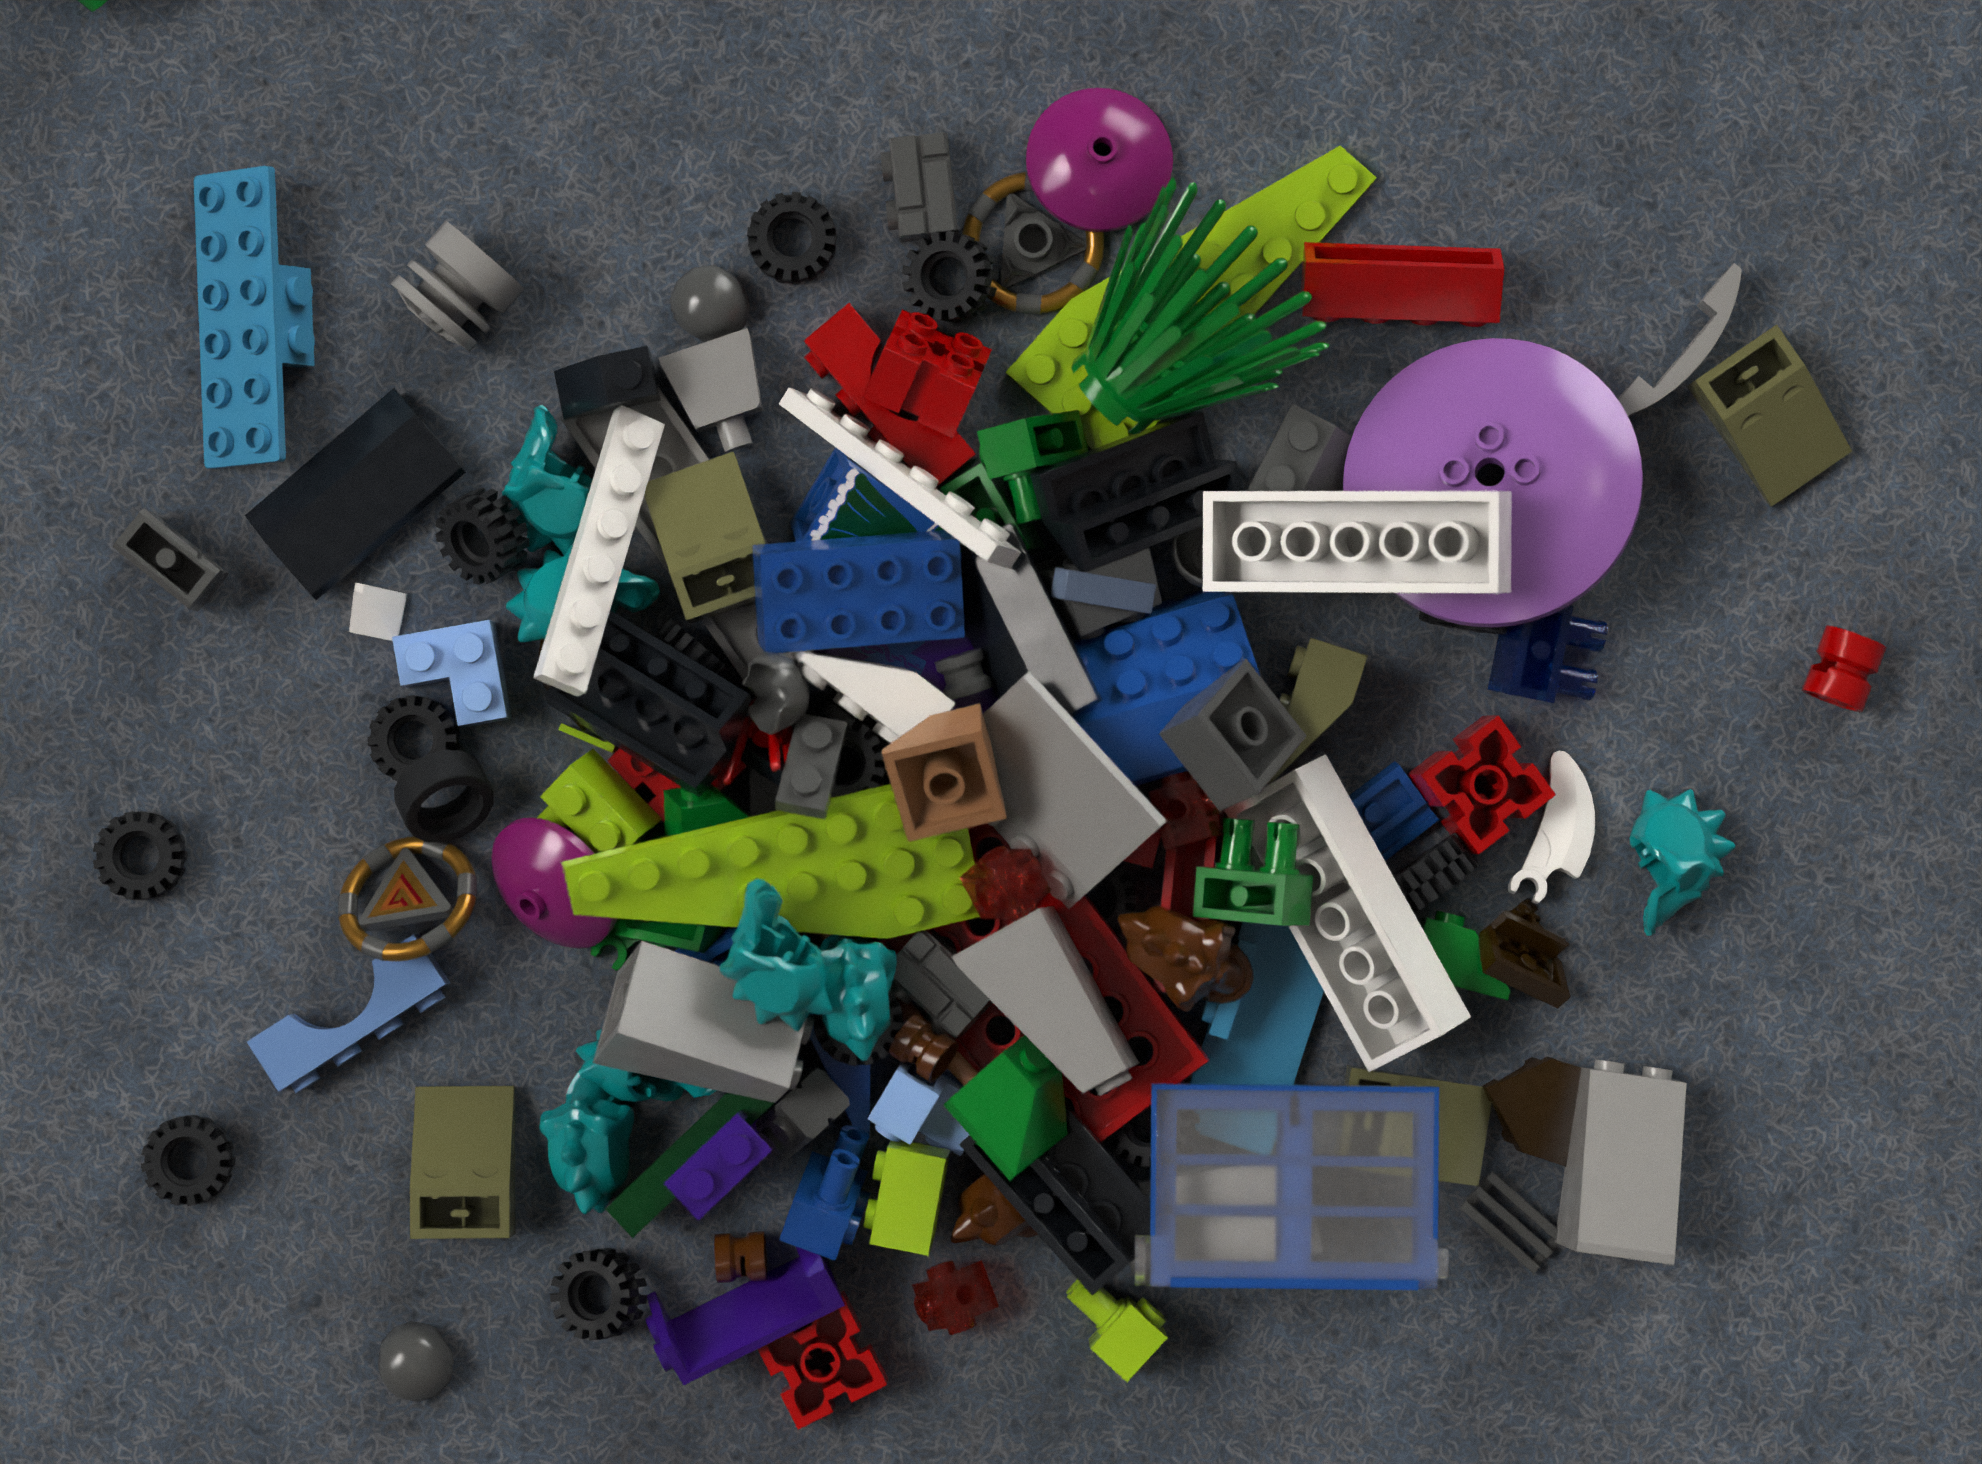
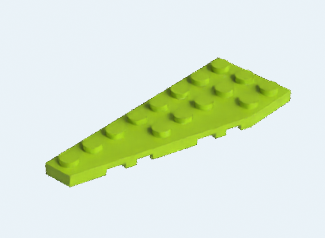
M1340 145L1226 210L1195 253L1201 258V263L1197 270L1203 269L1206 271L1247 226L1256 227L1258 235L1195 304L1218 283L1223 281L1229 283V294L1211 310L1213 311L1274 260L1284 258L1288 262L1287 269L1239 307V314L1222 328L1246 313L1255 315L1303 262L1304 242L1320 243L1374 183L1377 177ZM1196 228L1181 236L1183 240L1182 248ZM1109 278L1070 299L1006 371V375L1050 414L1079 410L1087 447L1091 450L1132 435L1128 431L1138 423L1129 417H1126L1118 426L1110 422L1094 407L1078 385L1088 376L1084 365L1075 373H1073L1071 368L1073 360L1087 348ZM1155 420L1146 429L1157 425L1161 420Z
M891 784L831 798L826 819L784 811H774L561 862L574 915L738 927L744 908V896L748 883L755 879H763L774 886L783 899L778 915L784 917L797 932L890 939L985 916L968 828L908 842Z

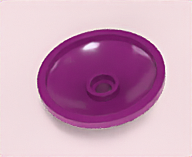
M1108 88L1082 89L1056 100L1036 121L1029 136L1026 149L1027 176L1039 202L1061 222L1074 228L1091 232L1120 230L1127 228L1129 224L1131 226L1151 213L1162 186L1166 189L1173 168L1171 142L1158 116L1139 99L1127 93ZM1098 143H1104L1109 146L1111 153L1107 156H1099L1094 152L1093 147Z
M521 818L508 824L497 835L493 843L491 856L496 886L511 912L530 931L551 943L569 948L583 949L600 943L610 934L616 924L617 918L573 914L561 862L592 855L594 852L572 832L548 820Z

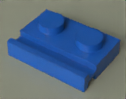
M1395 761L1349 795L1385 861L1439 821L1407 774Z

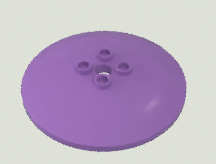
M1498 338L1471 340L1436 350L1416 360L1387 382L1370 402L1354 430L1347 451L1343 477V491H1512L1511 593H1394L1401 600L1430 616L1472 627H1504L1532 622L1552 615L1586 595L1608 574L1624 552L1638 519L1643 489L1642 460L1634 429L1623 406L1605 383L1583 364L1550 347L1528 341ZM1487 464H1497L1504 469L1505 475L1497 485L1484 486L1476 479L1479 469Z

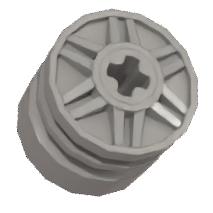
M445 221L425 243L430 254L438 262L434 269L430 270L419 262L411 260L407 266L423 280L421 284L415 289L398 275L391 285L397 289L407 308L443 340L460 345L470 352L477 345V342L462 329V326L470 320L486 334L490 330V326L477 309L484 302L493 309L504 313L523 292L524 288L464 234Z

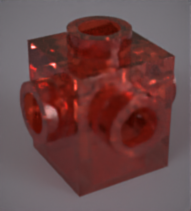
M1188 771L1160 779L1163 788L1148 792L1151 804L1166 819V822L1155 831V833L1160 832L1165 850L1181 848L1223 835L1217 815L1222 813L1223 810H1218L1194 778L1191 779ZM1183 804L1186 806V813L1183 811Z
M1005 846L991 849L959 877L981 919H1010L1015 922L1037 910V904L1052 891L1043 874L1042 866L1033 855L1031 849H1007Z
M953 1259L939 1263L925 1270L928 1276L927 1279L912 1284L916 1295L914 1298L915 1310L921 1321L927 1325L929 1331L947 1328L949 1335L966 1331L977 1326L976 1316L999 1307L982 1260L955 1266Z

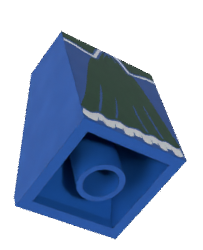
M836 447L790 521L796 542L944 530Z

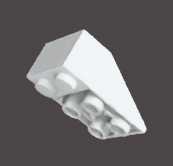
M810 651L789 653L792 658L798 661L797 666L800 668L801 674L805 677L806 681L822 691L828 684L838 692L833 701L861 721L867 715L876 721L877 724L872 731L888 744L894 742L930 715L950 711L956 704L919 674L903 667Z

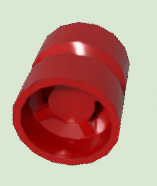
M1825 626L1816 650L1821 657V661L1810 666L1802 691L1814 698L1838 707L1862 713L1872 688L1867 681L1868 675L1878 672L1887 647L1860 634L1834 626Z

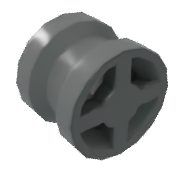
M982 648L961 652L934 662L937 672L942 674L945 679L946 686L943 689V693L951 700L993 687L991 677L984 674L982 662L985 658Z

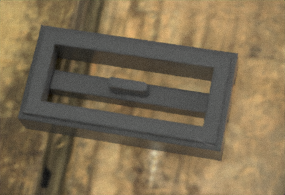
M1490 1171L1484 1177L1479 1186L1459 1206L1465 1214L1533 1274L1558 1245L1554 1242L1557 1240L1558 1229L1493 1171ZM1491 1185L1497 1188L1551 1236L1545 1244L1486 1192ZM1481 1200L1538 1252L1530 1258L1473 1207L1476 1202Z

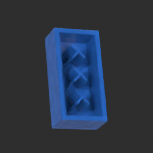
M946 530L752 545L758 644L764 652L784 653L965 638L960 541Z

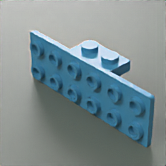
M258 166L197 175L194 177L204 466L208 469L283 462L286 459L283 366L296 368L315 366L311 268L279 264L274 167Z
M1242 922L1235 944L1248 956L1253 968L1254 981L1249 992L1235 1002L1223 1004L1206 1002L1201 1021L1207 1022L1209 1025L1201 1048L1210 1061L1192 1074L1189 1084L1293 1085L1324 990L1288 926ZM1193 1109L1195 1113L1199 1114L1200 1123H1195V1130L1199 1131V1134L1259 1154H1271L1277 1134V1110Z

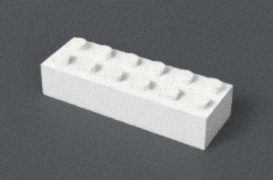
M1203 491V592L1511 593L1512 491Z
M1326 754L1267 785L1259 794L1224 810L1228 818L1255 820L1251 860L1256 865L1257 870H1260L1261 866L1265 867L1267 822L1300 824L1295 869H1299L1300 874L1313 875L1310 925L1288 927L1368 1072L1445 1034L1471 1017Z

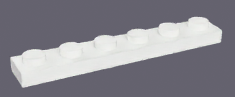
M792 388L787 389L779 405L985 561L1011 569L1021 552L1006 541L1010 534L1005 529L986 518L980 522L971 515L974 507L969 502L952 492H949L947 496L936 489L939 483L937 478L918 466H913L912 469L908 468L901 462L905 455L900 450L880 439L875 443L866 436L870 431L869 427L848 414H844L843 418L833 411L836 403L823 393L813 388L809 390L808 394Z
M623 405L614 409L533 677L577 697L586 693L665 426L664 423Z

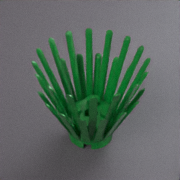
M1174 177L1169 181L1166 189L1162 186L1147 223H1142L1125 260L1132 238V228L1130 224L1128 225L1100 304L1087 348L1073 360L1071 367L1073 373H1075L1084 365L1088 376L1078 385L1094 407L1110 422L1118 426L1126 417L1138 422L1128 431L1131 434L1142 433L1155 420L1166 419L1278 388L1280 386L1276 383L1251 385L1281 375L1283 373L1281 369L1320 356L1321 354L1318 352L1330 346L1326 342H1317L1302 349L1293 347L1284 349L1324 330L1326 323L1323 321H1314L1267 343L1273 337L1265 329L1308 304L1312 299V295L1307 291L1296 294L1257 319L1254 314L1246 313L1222 328L1239 314V307L1287 269L1288 262L1284 258L1274 260L1213 311L1211 310L1229 294V283L1224 281L1218 283L1195 304L1255 240L1258 230L1254 226H1247L1206 271L1203 269L1197 270L1201 263V258L1195 253L1225 212L1226 202L1222 199L1215 201L1182 248V237L1178 234L1175 235L1198 191L1197 184L1195 182L1190 183L1158 239L1168 218L1167 207L1176 190L1177 184Z

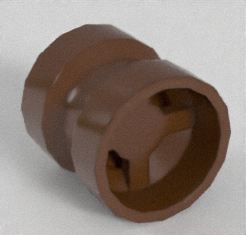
M915 1014L899 1030L890 1046L889 1053L902 1063L910 1062L913 1065L916 1064L917 1074L929 1083H932L951 1064L958 1051L959 1043L946 1033L936 1035V1032L932 1030V1023L921 1015Z
M765 1231L749 1232L746 1237L735 1238L731 1233L715 1234L714 1252L717 1283L733 1282L736 1277H748L751 1281L767 1280Z

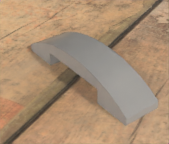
M1735 263L1722 274L1696 305L1711 319L1659 381L1652 387L1638 376L1618 397V401L1623 406L1628 417L1640 413L1676 389L1696 370L1713 349L1730 318L1736 302L1742 269Z

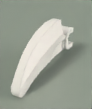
M1560 750L1553 753L1549 760V786L1556 795L1546 802L1536 837L1521 870L1510 879L1508 884V892L1514 894L1522 880H1531L1536 887V892L1532 898V902L1538 904L1545 898L1547 893L1546 879L1551 872L1561 871L1574 879L1580 877L1590 856L1595 834V809L1586 778L1571 756L1565 751Z

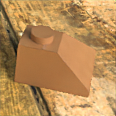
M980 704L930 715L882 749L883 759L908 842L1006 819L993 748Z

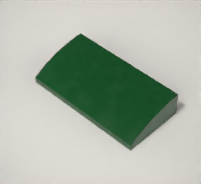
M726 1093L605 1210L634 1238L675 1198V1195L663 1184L741 1109L749 1116L745 1121L751 1126L774 1103Z

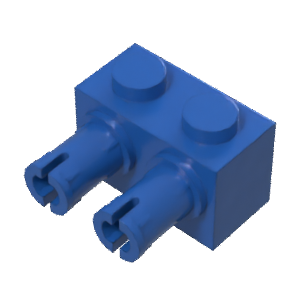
M851 1125L843 1126L830 1158L812 1151L779 1238L780 1241L832 1260H836L842 1242L852 1246L870 1196V1192L861 1190L868 1171L859 1168L869 1138L863 1129Z

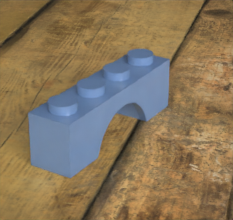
M413 934L401 943L420 939L421 936L420 934ZM432 953L407 961H382L374 959L372 961L374 987L369 1003L357 1018L346 1025L336 1028L320 1027L305 1021L296 1014H290L247 1041V1044L278 1092L292 1087L295 1094L302 1091L321 1078L316 1071L318 1068L331 1060L334 1061L337 1067L362 1052L358 1043L374 1033L378 1040L404 1025L399 1016L416 1006L418 1011L422 1013L443 1000L445 996L441 989L449 985L450 981Z

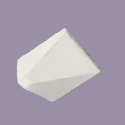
M355 583L349 632L393 641L392 637L399 636L408 594Z

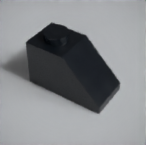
M648 346L599 355L554 371L564 420L612 411L620 405L631 407L661 401L652 354Z

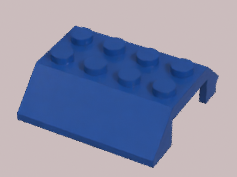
M1203 590L1183 595V599L1175 601L1172 598L1162 601V604L1152 607L1151 614L1145 613L1142 619L1129 623H1112L1105 626V632L1095 638L1078 640L1075 635L1070 634L1103 700L1072 718L1134 786L1188 771L1159 735L1183 705L1242 660L1247 659L1260 675L1232 592H1203Z

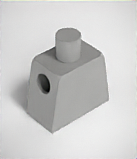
M748 328L658 358L661 367L698 433L716 427L725 453L753 444L744 417L763 411L753 343Z

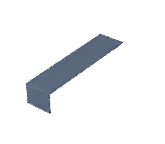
M1055 567L1050 597L1151 614L1156 584Z

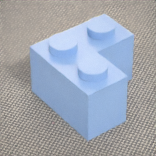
M485 620L392 637L400 686L409 688L450 680L458 726L470 727L512 719L495 622Z
M901 1062L868 1117L869 1121L876 1124L875 1129L889 1140L895 1142L903 1140L911 1144L919 1131L926 1136L925 1140L931 1146L950 1149L959 1156L964 1151L959 1144L969 1136L967 1131L943 1105L963 1087L948 1069L936 1081L929 1083L917 1074L916 1064Z

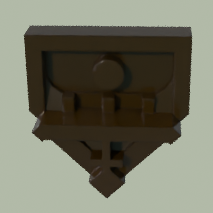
M1528 897L1512 910L1502 912L1479 933L1482 970L1484 974L1558 1009L1571 997L1562 962L1557 957L1570 944L1565 938H1561L1542 927L1539 923L1541 920L1540 916L1534 914L1539 909Z
M1547 1056L1541 1060L1531 1057L1525 1060L1524 1066L1499 1081L1493 1079L1481 1086L1485 1091L1488 1101L1492 1102L1503 1128L1501 1133L1503 1140L1513 1144L1517 1151L1566 1167L1581 1068Z

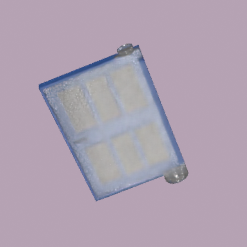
M1151 1083L1150 1235H1135V1286L1354 1290L1437 1289L1438 1279H1448L1449 1272L1448 1249L1438 1248L1439 1087Z

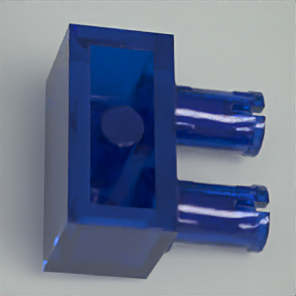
M1569 605L1547 617L1528 623L1508 626L1506 634H1498L1488 690L1555 703L1556 693L1582 698L1587 701L1591 700L1595 695L1596 688L1582 686L1581 683L1586 681L1597 684V671L1595 669L1563 665L1566 645L1589 649L1593 652H1601L1606 640L1593 638L1591 634L1607 635V623L1601 620L1595 621L1572 616L1574 606Z

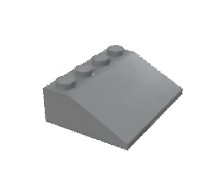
M1028 671L983 714L993 748L1006 811V819L987 824L993 826L1009 843L1014 855L1022 862L1027 863L1042 879L1047 891L1056 899L1061 900L1070 909L1166 822V819L1032 673Z

